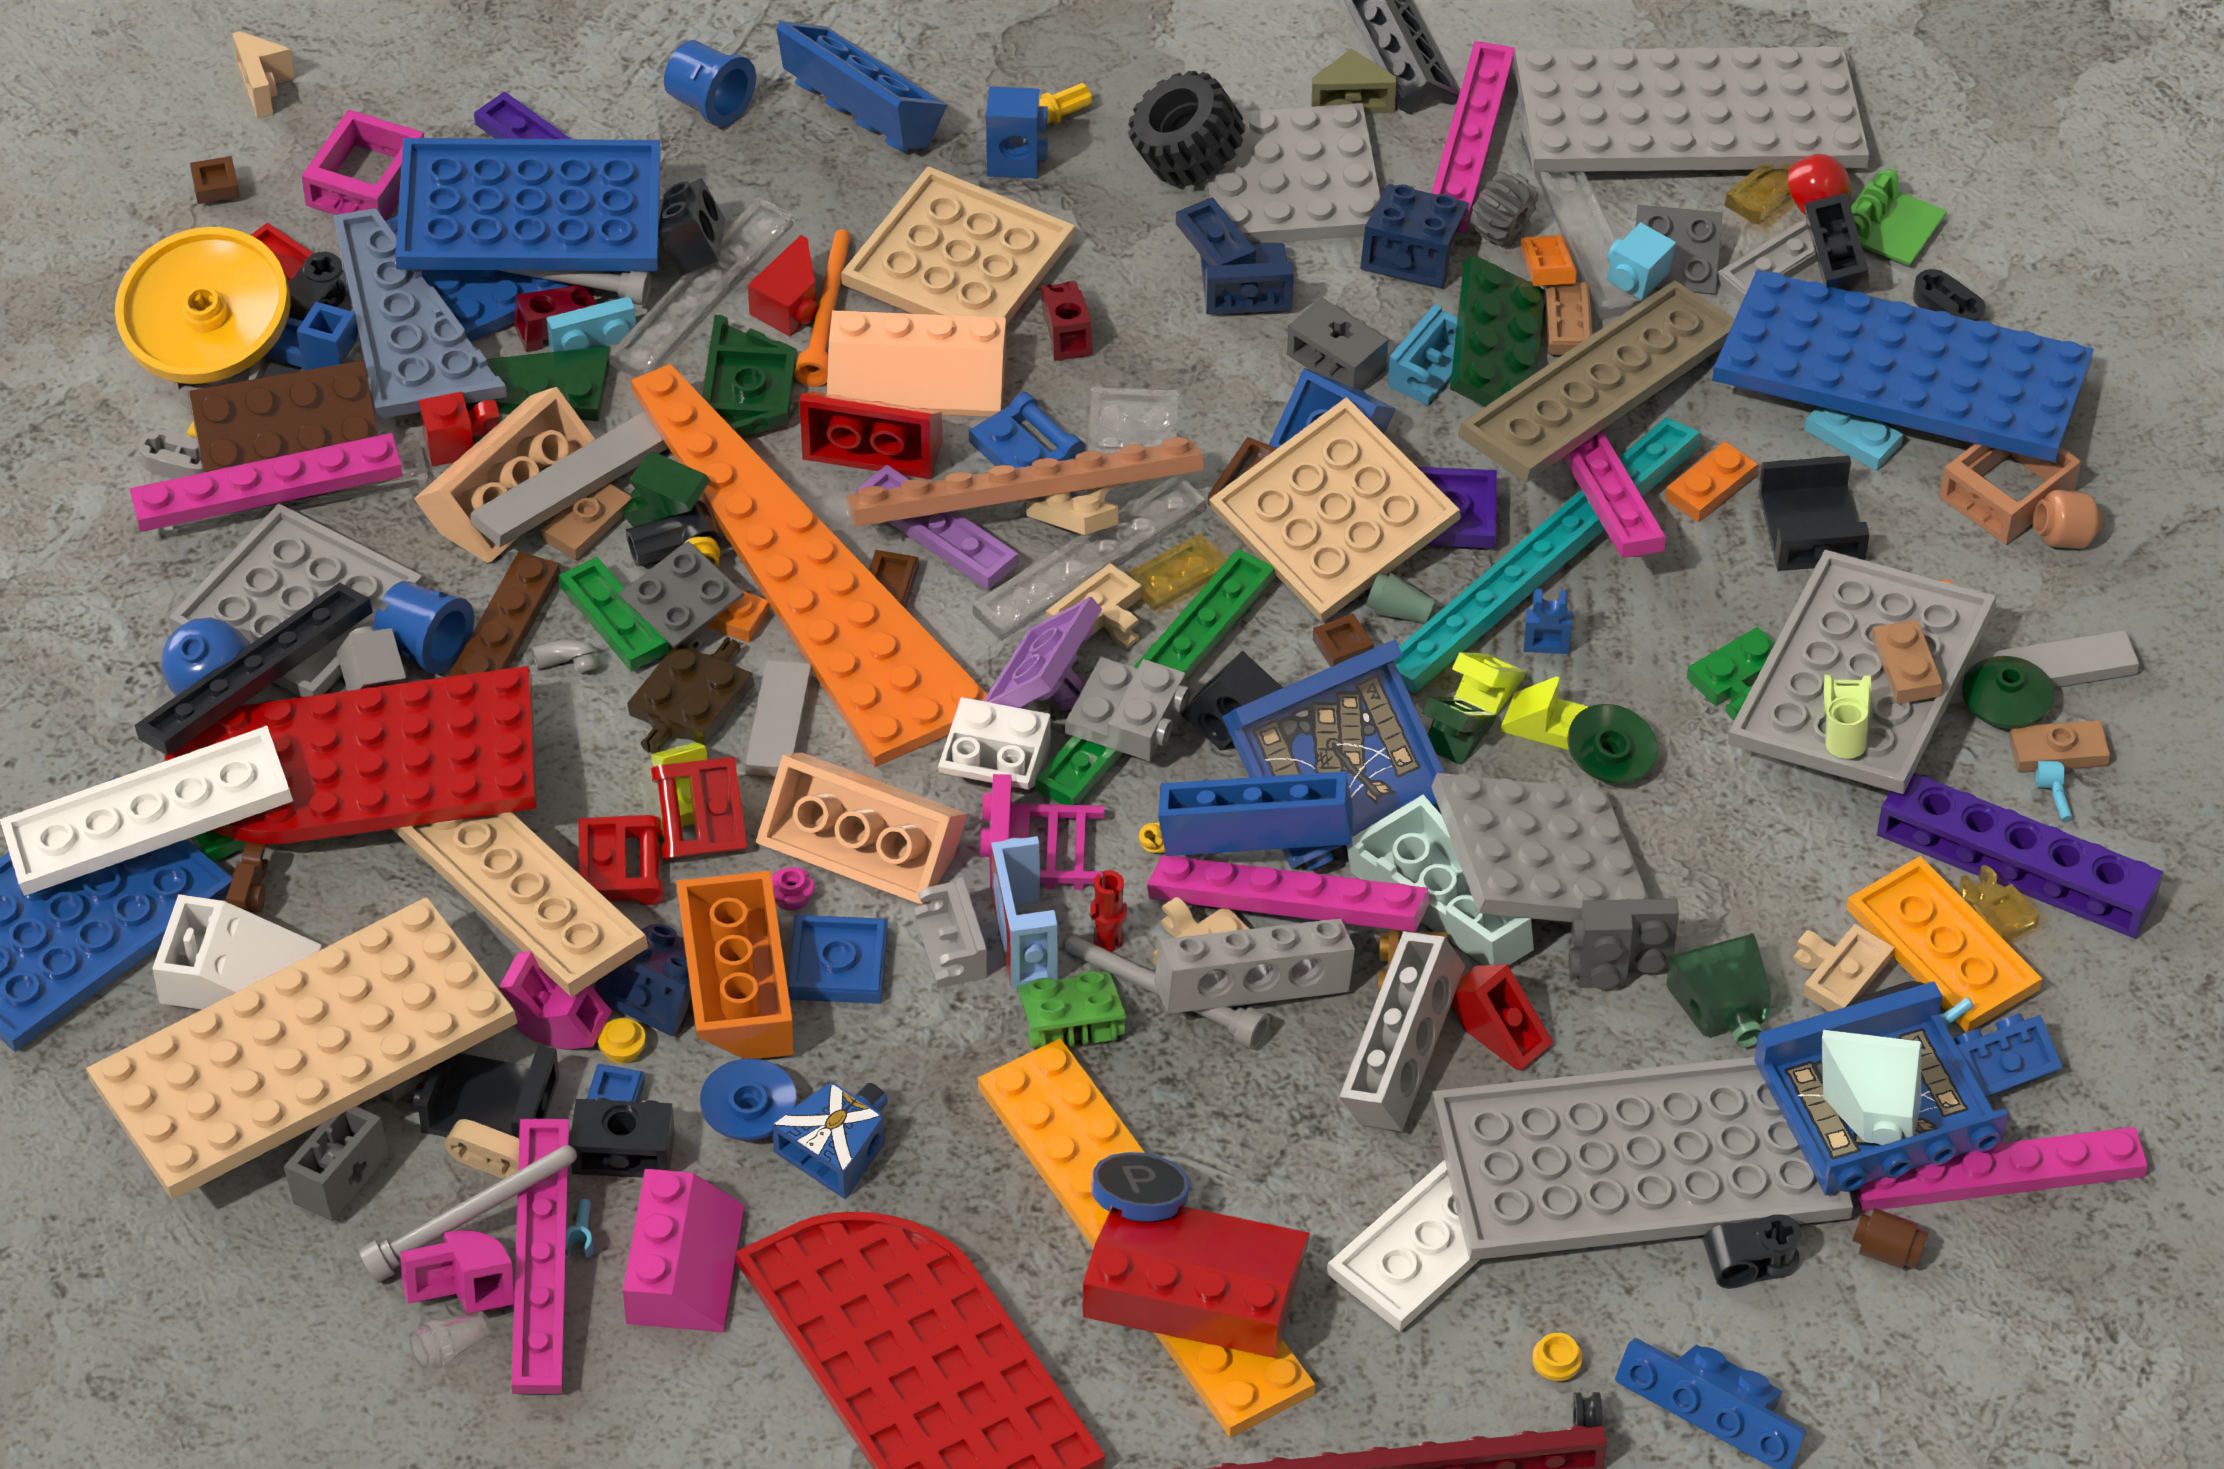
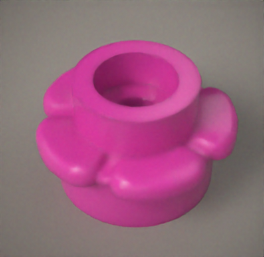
M789 867L776 871L771 876L775 903L785 910L803 908L807 905L815 890L814 880L808 878V872L799 867Z

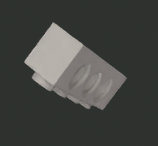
M1341 918L1159 940L1154 983L1167 1014L1349 992L1355 948Z
M1405 931L1402 933L1339 1096L1360 1125L1403 1131L1465 968L1464 963L1446 937Z

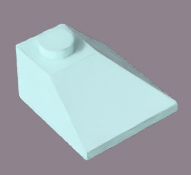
M1823 1030V1099L1863 1142L1885 1145L1915 1136L1921 1106V1042Z

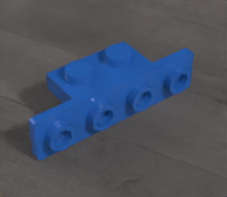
M1634 1338L1628 1343L1615 1376L1617 1383L1774 1469H1793L1807 1433L1804 1428L1772 1412L1777 1407L1783 1391L1769 1384L1765 1376L1755 1371L1743 1370L1727 1361L1721 1352L1713 1348L1701 1347L1697 1344L1680 1358L1675 1359L1638 1338Z

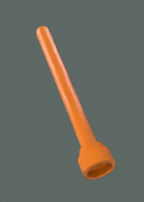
M839 229L834 234L809 348L800 353L796 361L794 375L800 383L806 386L819 387L827 382L828 354L825 351L830 333L832 310L835 311L841 284V272L844 270L851 240L850 233L845 229Z

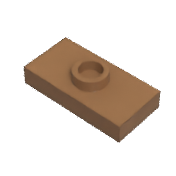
M1589 282L1545 285L1549 355H1563L1592 336Z
M608 483L561 511L541 530L542 540L571 558L578 560L624 517L622 513L633 499L629 494Z
M2101 720L2031 725L2024 728L2010 729L2009 740L2017 772L2036 771L2038 769V761H2058L2063 764L2064 769L2107 766L2109 763L2110 753Z

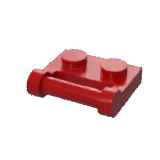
M735 757L664 764L651 768L652 782L658 784L665 844L661 845L663 860H678L694 856L745 851L747 849ZM689 778L697 840L684 841L676 780Z
M654 815L578 818L579 874L609 902L638 900L644 905L661 903L664 900V883L659 879V840L663 836L662 820ZM626 838H637L640 841V878H627Z

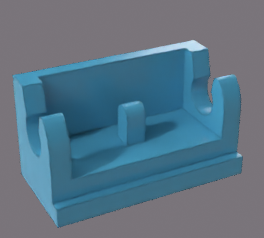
M1434 304L1390 355L1388 387L1429 406L1451 380L1456 336L1452 329L1456 330L1458 317L1443 311L1441 306Z

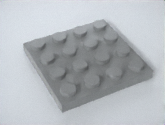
M1363 103L1240 112L1243 117L1242 122L1245 124V132L1241 135L1243 138L1241 147L1234 150L1236 155L1232 161H1227L1223 165L1225 168L1219 173L1215 171L1209 175L1210 178L1205 180L1208 199L1213 197L1246 239L1251 244L1364 236L1365 225L1380 199V192Z
M278 503L168 619L170 629L173 631L193 619L212 617L226 621L241 632L252 644L339 582L370 598L373 613L274 682L301 697L324 694L343 674L337 656L338 649L351 631L365 626L374 627L377 609L385 612L388 603L382 601L386 592L393 585L401 581H411L422 587L424 586L422 575Z
M1437 773L1431 788L1478 913L1572 922V920L1580 919L1582 900L1649 899L1605 790L1591 787L1560 786L1551 783L1541 784L1513 781L1506 778L1494 779L1466 774Z

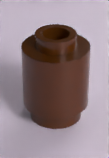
M1874 1208L1871 1217L1861 1214L1852 1241L1861 1244L1858 1253L1860 1255L1902 1270L1904 1265L1916 1269L1929 1232L1918 1229L1919 1223Z

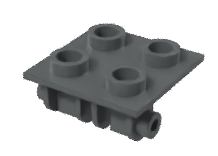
M1637 205L1635 227L1641 222L1677 242L1670 273L1654 289L1660 290L1675 280L1694 293L1715 295L1723 212Z
M689 541L685 542L618 593L619 597L674 649L679 645H683L696 651L702 645L700 629L744 596V593Z

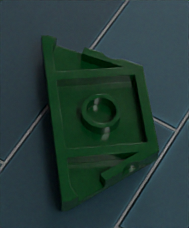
M714 315L702 397L741 438L788 425L795 379L794 370L797 361V349L781 341L770 340L765 334L752 328L744 333L729 326L727 317Z

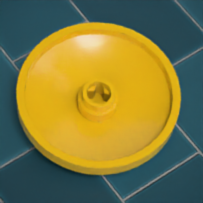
M194 228L173 234L157 242L131 265L117 292L115 302L116 324L126 349L132 358L148 372L165 380L178 383H210L241 373L258 362L270 351L281 336L289 316L290 290L278 259L260 240L230 228Z

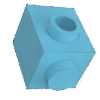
M1640 222L1624 239L1618 238L1609 249L1607 261L1610 262L1606 281L1643 300L1670 273L1677 242Z

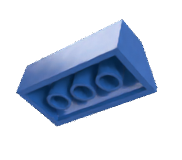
M779 21L776 30L783 69L797 77L795 83L798 86L811 92H820L826 96L825 103L842 112L849 111L856 116L855 122L859 126L872 132H881L887 136L885 142L897 150L908 152L909 148L927 150L948 106L946 103L827 26Z

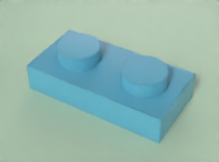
M628 297L547 317L551 352L602 347L637 338L635 307L631 298Z
M1818 406L1806 418L1805 431L1876 471L1902 446L1903 434L1875 419Z

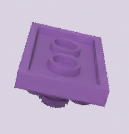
M1090 596L1031 627L989 691L984 702L1024 709L1029 702L1037 698L1040 701H1044L1051 697L1061 711L1071 709L1078 699L1076 695H1080L1086 684L1072 670L1071 666L1078 658L1076 651L1079 646L1088 640L1095 631L1092 625L1102 611L1097 602Z

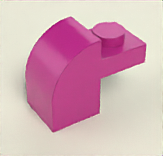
M532 951L517 953L498 987L516 1009L517 1024L514 1026L532 1040L559 1049L568 1050L593 1047L612 1012L591 985L570 997L539 967Z
M475 1231L443 1232L444 1243L400 1252L403 1294L408 1304L457 1294L466 1314L514 1304L512 1262L503 1245L492 1236Z

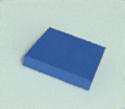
M794 915L787 974L789 1000L881 1004L888 919Z

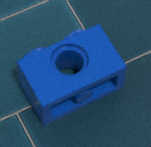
M989 86L986 111L987 177L1037 179L1039 162H1047L1048 137L1040 136V132L1047 131L1048 106H1040V89Z

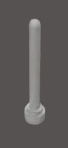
M498 270L618 292L619 297L631 298L633 304L645 306L651 287V273L649 271H623L621 275L600 271Z
M1071 936L1066 940L1065 949L1069 954L1159 995L1154 983L1155 972L1077 936ZM1219 1007L1193 1011L1227 1027L1228 1033L1234 1036L1235 1042L1252 1050L1256 1049L1264 1039L1270 1022L1269 1015L1252 1007L1246 1010L1243 1008L1234 1010L1230 1007Z
M562 1146L392 1242L386 1239L381 1243L376 1239L361 1247L359 1253L367 1270L377 1283L396 1274L394 1268L401 1265L400 1252L426 1246L442 1237L443 1232L458 1228L567 1167L576 1160V1151L572 1146Z

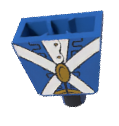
M835 1083L825 1085L772 1124L774 1153L843 1199H846L885 1142L884 1118L880 1111L888 1103L887 1096L873 1083H867L855 1096Z

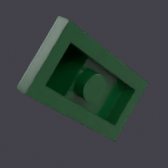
M649 452L630 478V482L635 488L630 495L633 500L626 507L622 515L634 527L690 511L711 480L700 471L658 453Z
M1428 697L1422 714L1433 719L1427 735L1436 754L1457 764H1462L1467 760L1493 725L1497 716L1459 697Z

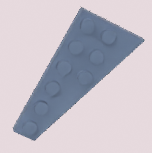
M373 208L333 215L352 309L356 315L358 336L376 419L420 412V399L461 391L465 404L507 397L504 382L490 370L487 365V359L468 340L465 329L435 288L427 284L422 277V271L396 269L397 236L377 209Z

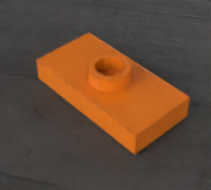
M1562 235L1521 238V254L1533 286L1576 284V268Z

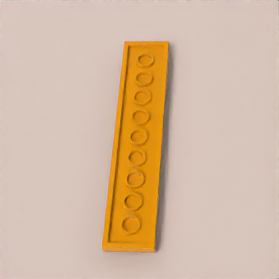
M1059 1038L978 1077V1090L1089 1244L1094 1248L1095 1242L1110 1212L1102 1208L1092 1196L1091 1179L1095 1166L1100 1160L1113 1154L1145 1152L1062 1039ZM1154 1332L1229 1438L1315 1395V1383L1283 1339H1281L1277 1357L1273 1358Z

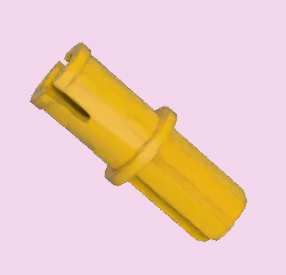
M1084 83L1054 95L1048 92L1042 94L1040 106H1048L1047 124H1059L1061 117L1087 107L1092 102V95Z

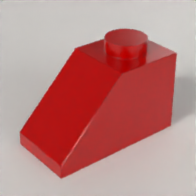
M803 235L795 239L748 284L749 315L788 336L793 335L802 325L808 324L817 312L815 278L808 238Z
M1508 964L1474 966L1461 977L1451 1002V1007L1468 1034L1514 1069L1523 1070L1554 1043Z

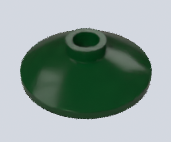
M1994 656L1979 661L1968 670L1963 680L1962 696L1968 709L1983 722L2000 728L2018 729L2036 724L2049 713L2053 704L2054 689L2047 674L2032 662L2013 656Z
M1597 704L1585 708L1575 716L1567 734L1568 748L1577 765L1588 775L1606 783L1628 784L1643 778L1651 770L1657 757V741L1650 726L1638 714L1622 706Z

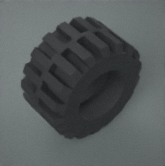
M1187 71L1185 75H1182L1179 72L1171 75V78L1166 81L1162 79L1157 82L1155 88L1152 90L1148 89L1142 95L1144 99L1136 103L1133 108L1135 114L1129 118L1128 125L1131 129L1128 131V134L1133 142V146L1158 179L1163 182L1168 181L1170 185L1178 186L1181 182L1185 186L1193 185L1196 180L1200 179L1202 182L1209 179V175L1215 171L1219 173L1225 168L1223 165L1227 161H1232L1236 155L1234 150L1241 147L1243 142L1241 135L1245 132V124L1242 122L1243 117L1220 83L1215 78L1212 79L1208 73L1202 72L1198 74L1197 71Z

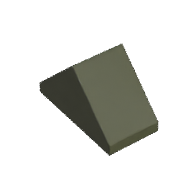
M1350 49L1312 78L1311 107L1363 103L1364 113H1394L1396 77L1355 50Z

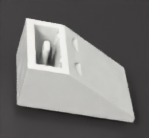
M178 894L152 969L159 1003L202 1010L322 950V946L317 942L225 901Z

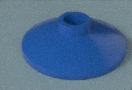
M752 1058L731 1061L717 1068L708 1076L700 1093L701 1112L706 1122L718 1133L737 1140H756L772 1135V1124L796 1107L797 1102L794 1083L782 1068L771 1062ZM745 1107H754L753 1109H743Z

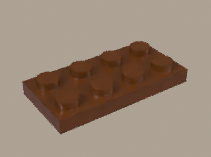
M364 360L188 391L203 473L378 436Z

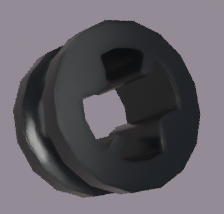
M1574 1392L1573 1426H1585L1587 1428L1602 1426L1600 1392H1593L1588 1398L1583 1397L1581 1392Z

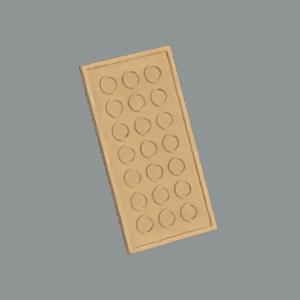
M425 897L87 1067L86 1070L90 1082L171 1200H174L517 1024L515 1011L430 900Z

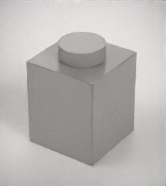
M373 626L357 628L348 634V637L337 651L347 691L401 684L406 679L392 628L375 630Z

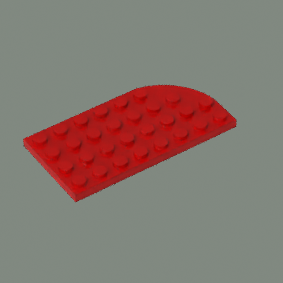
M529 666L243 705L190 740L182 748L169 756L164 754L165 762L265 726L268 727L293 802L212 830L220 835L250 843L286 844L537 809L532 677Z
M838 1212L801 1220L736 1251V1263L873 1469H1102L1105 1467L1104 1453L972 1262L955 1244L944 1236L913 1221L892 1215L873 1212Z

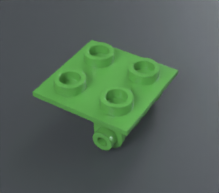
M1886 169L1879 171L1874 177V181L1870 180L1851 206L1861 246L1910 266L1947 211L1899 192V176L1894 170Z
M1087 971L1078 974L1076 977L1060 980L1039 978L1031 981L1029 984L1017 986V991L1030 1029H1028L1030 1048L1043 1047L1059 1038L1064 1042L1062 1028H1065L1068 1047H1074L1073 1026H1079L1083 1045H1088L1087 1024H1090L1092 1043L1116 1041L1117 1035L1125 1034L1123 1019H1126V1014L1110 972Z

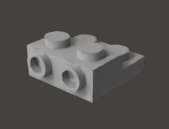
M1100 657L1065 721V733L1150 761L1158 745L1165 746L1168 742L1173 726L1172 719L1175 713L1182 714L1187 706L1190 688L1185 686L1186 673L1145 659L1142 660L1137 669Z

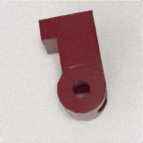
M1073 280L1057 285H1041L1042 311L1051 339V351L1054 361L1092 355L1091 319L1077 282Z
M574 285L516 294L514 327L525 351L540 350L543 347V340H549L547 317L597 305L591 291L587 287Z

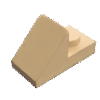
M241 31L232 33L237 66L256 117L262 118L273 115L271 97L278 96L276 84L295 78L292 52L285 46Z

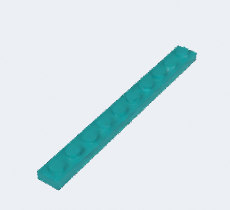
M1665 417L1619 457L1642 497L1702 446L1701 434L1693 428ZM1582 490L1399 646L1403 656L1394 662L1407 690L1414 693L1418 692L1455 660L1459 652H1464L1605 530Z

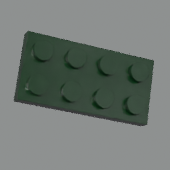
M1474 254L1464 262L1450 390L1486 407L1537 373L1545 289L1533 286L1532 282L1516 276Z

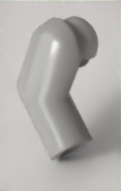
M562 639L532 647L531 649L537 669L573 660L575 671L581 674L597 669L599 664L595 657L597 650L589 642Z

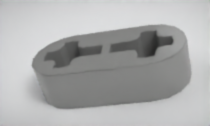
M153 430L144 434L139 440L138 449L141 464L147 471L174 479L203 473L197 439L195 437L167 430Z

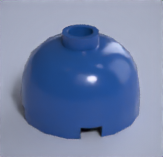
M212 617L193 619L179 626L168 638L161 658V671L169 689L177 696L217 667L233 660L241 650L250 645V641L228 622Z

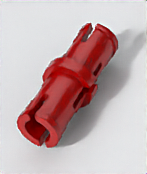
M1113 870L1102 871L1103 884L1102 877L1099 874L1094 878L1095 898L1090 905V918L1092 921L1095 920L1094 944L1109 952L1115 951L1114 939L1115 945L1118 948L1123 944L1122 924L1127 918L1126 902L1123 903L1124 879L1122 875Z

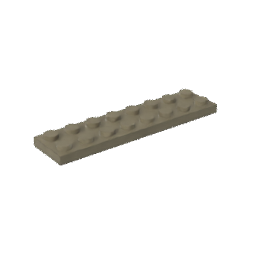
M1673 280L1462 422L1458 437L1512 474L1528 482L1721 349L1735 319L1679 282Z

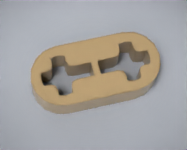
M463 1119L456 1122L445 1139L444 1146L447 1152L465 1165L502 1179L518 1172L519 1139L477 1122Z

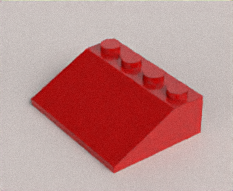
M1112 1206L1095 1242L1083 1281L1084 1318L1258 1355L1277 1357L1309 1242L1310 1232L1190 1207L1183 1208L1182 1206L1178 1207L1176 1215L1168 1219L1153 1222L1133 1221L1122 1217V1210Z

